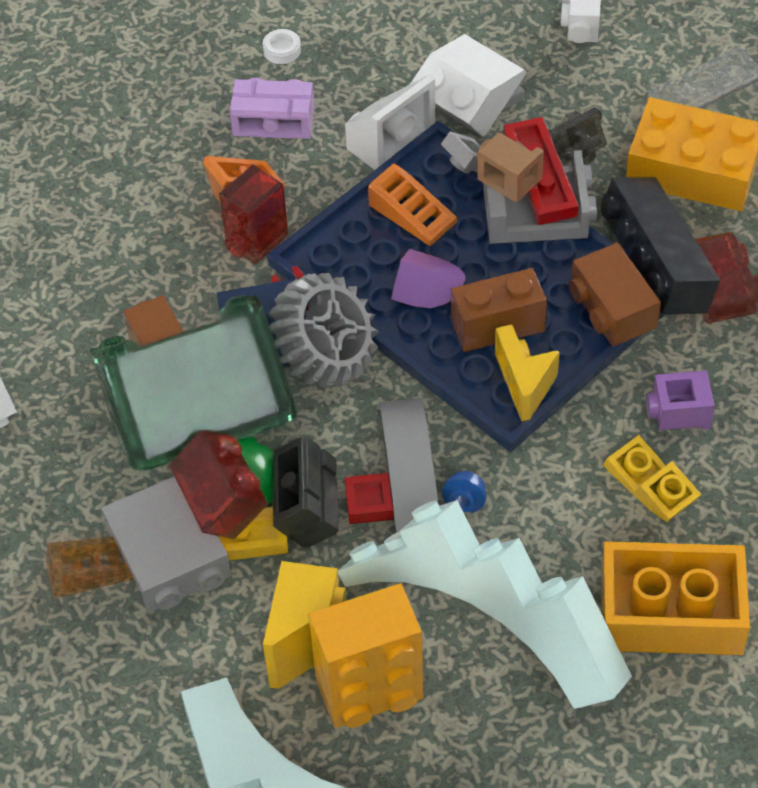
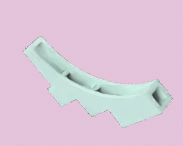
M457 500L441 506L438 505L437 501H431L416 508L411 513L414 519L399 532L388 537L384 544L376 546L374 541H369L356 547L349 553L352 559L338 570V574L345 587L369 582H405L436 589L474 605L501 622L532 649L556 678L574 709L614 699L632 677L583 576L564 581L562 577H555L542 583L520 538L504 543L495 538L479 545Z
M227 678L181 691L187 719L209 788H345L322 780L292 763L267 742L240 708Z

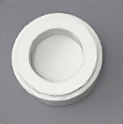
M278 29L268 33L263 39L264 56L276 64H286L294 61L301 53L299 36L287 29Z

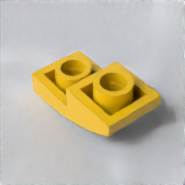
M640 435L606 458L603 464L608 472L640 502L666 522L702 495L673 461L665 465Z

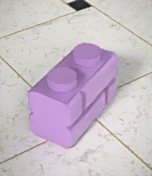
M251 78L249 80L235 79L230 106L233 136L310 139L315 107L313 82H302L297 79L288 81H265L260 78Z

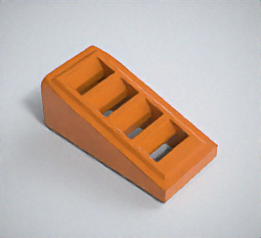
M395 163L369 184V206L429 246L434 244L457 223V217ZM403 198H407L402 205L399 203ZM418 207L422 208L417 214H415V215H412V214H411V213H413ZM434 216L436 219L427 227L423 225L428 218Z

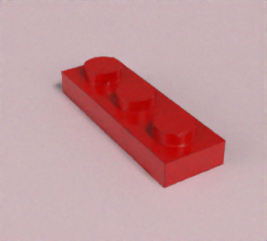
M543 117L505 124L503 135L513 141L522 143L530 151H533L536 147L544 150L542 179L526 194L537 224L543 225L578 217L579 205Z

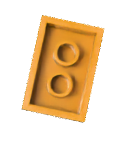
M649 97L628 154L626 177H656L666 194L743 212L758 165V121Z
M604 541L601 563V614L620 652L743 655L750 630L745 546Z
M402 583L308 613L316 682L334 729L344 725L349 728L362 726L369 722L373 715L388 710L392 712L406 711L412 708L418 700L424 698L422 630Z

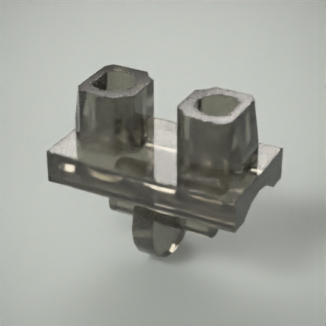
M594 107L582 114L574 111L564 117L561 125L551 130L548 129L562 166L572 164L573 151L578 150L582 151L583 164L587 165L595 161L596 150L607 145L606 137L601 127L602 112Z

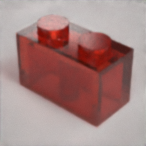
M252 164L219 193L225 245L235 257H245L256 265L289 236L284 185L257 166Z
M201 429L169 464L202 533L236 539L268 505L260 489L259 479L250 470L242 455L241 445L229 434H219Z

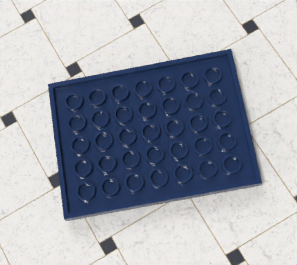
M437 121L267 254L268 265L287 280L295 279L292 267L298 266L304 275L330 273L332 279L344 277L346 288L357 286V298L368 299L364 306L367 313L376 314L372 321H370V324L379 331L371 339L378 346L377 349L511 453L642 335L612 347L603 333L599 334L596 332L591 323L589 312L582 303L578 304L571 295L569 280L572 279L573 260L614 244L590 226L588 238L489 244L483 182L478 180V172L470 171V173H465L451 163L450 158L452 155L441 143L450 131H454ZM394 163L409 173L457 217V223L431 246L369 206V184ZM403 198L399 203L402 205L407 198ZM418 207V208H417L413 213H411V214H412V215L417 214L422 208ZM431 216L423 223V225L427 227L436 218L434 216ZM409 249L438 257L459 267L465 274L463 285L530 268L534 269L547 299L545 331L521 337L518 340L524 339L526 341L530 357L559 351V366L557 378L530 420L521 422L495 356V344L466 352L463 351L451 321V301L434 308H423L391 300L400 261ZM659 312L658 320H660L664 316L661 314V312Z

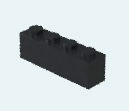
M612 178L607 194L603 196L601 201V213L609 223L618 243L621 244L628 258L660 300L661 314L708 313L721 280L657 178Z

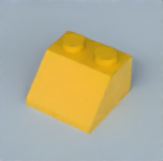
M281 561L263 641L270 688L279 689L314 667L308 613L346 601V588L339 587L338 568Z

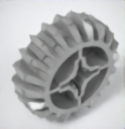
M314 273L312 275L307 274L299 280L296 279L289 283L283 292L278 294L277 298L274 299L277 306L273 307L268 313L276 321L267 329L277 337V340L273 342L271 347L280 348L283 354L278 363L289 362L291 365L290 376L302 374L303 385L316 383L318 389L330 386L340 387L347 384L348 381L360 377L364 373L363 369L373 362L370 355L374 353L378 346L371 339L379 331L371 326L370 321H372L376 314L367 313L364 306L368 299H358L356 296L357 286L346 288L344 277L332 279L330 273H321L319 275ZM307 303H308V304H309V310L305 312V313H306V318L304 319V311H305L306 305H307Z

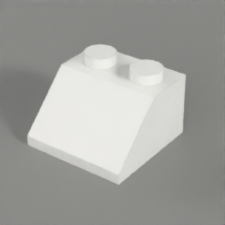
M464 34L430 53L410 84L428 75L435 79V108L483 137L487 134L527 72Z

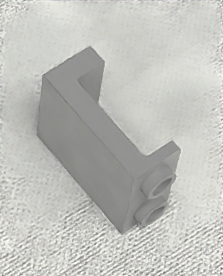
M581 150L573 151L572 164L563 166L579 205L578 217L538 225L526 195L516 203L483 183L489 244L588 238L589 221H596L597 207L595 196H588L587 190L592 189V171L590 165L583 164Z
M184 472L101 507L106 530L112 542H116L142 594L148 613L158 608L161 610L171 609L178 605L183 597L199 590H214L226 578L231 577L228 554Z

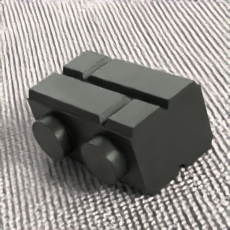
M300 437L274 450L273 527L286 536L290 535V539L303 548L311 547L336 535L339 531L337 478H335L337 474V461L325 449L320 450V446L309 437Z

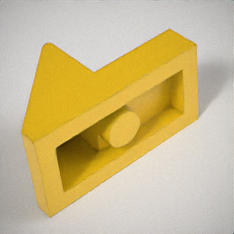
M512 324L496 328L495 356L521 422L530 420L557 378L559 351L530 357L526 341L524 339L518 340Z

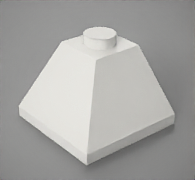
M428 75L374 102L362 112L354 114L345 123L347 149L375 170L435 123V79Z

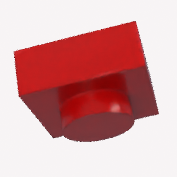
M389 473L344 477L349 524L394 520Z

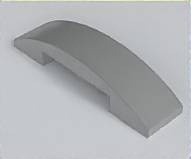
M422 398L379 402L396 533L414 519L411 513L416 508L431 501H437L438 503L432 452Z

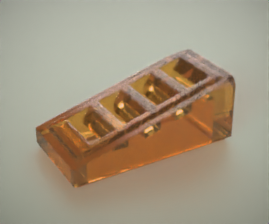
M106 537L48 543L46 567L52 598L77 594L134 579L127 564H119L117 552L120 550L114 538ZM107 554L109 566H101L99 556ZM89 559L90 568H82L81 560ZM70 563L71 569L63 570V565Z

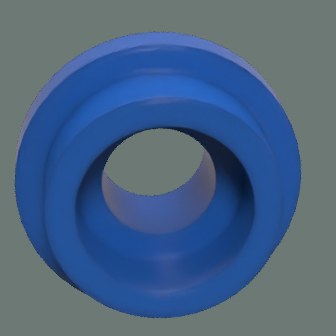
M460 471L446 480L442 489V497L446 504L457 500L463 512L474 513L483 508L487 499V492L483 480L478 475L469 471Z

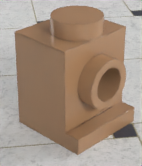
M498 132L492 139L485 140L477 152L478 180L517 203L542 179L544 150L536 147L533 151H530L522 143L513 141Z

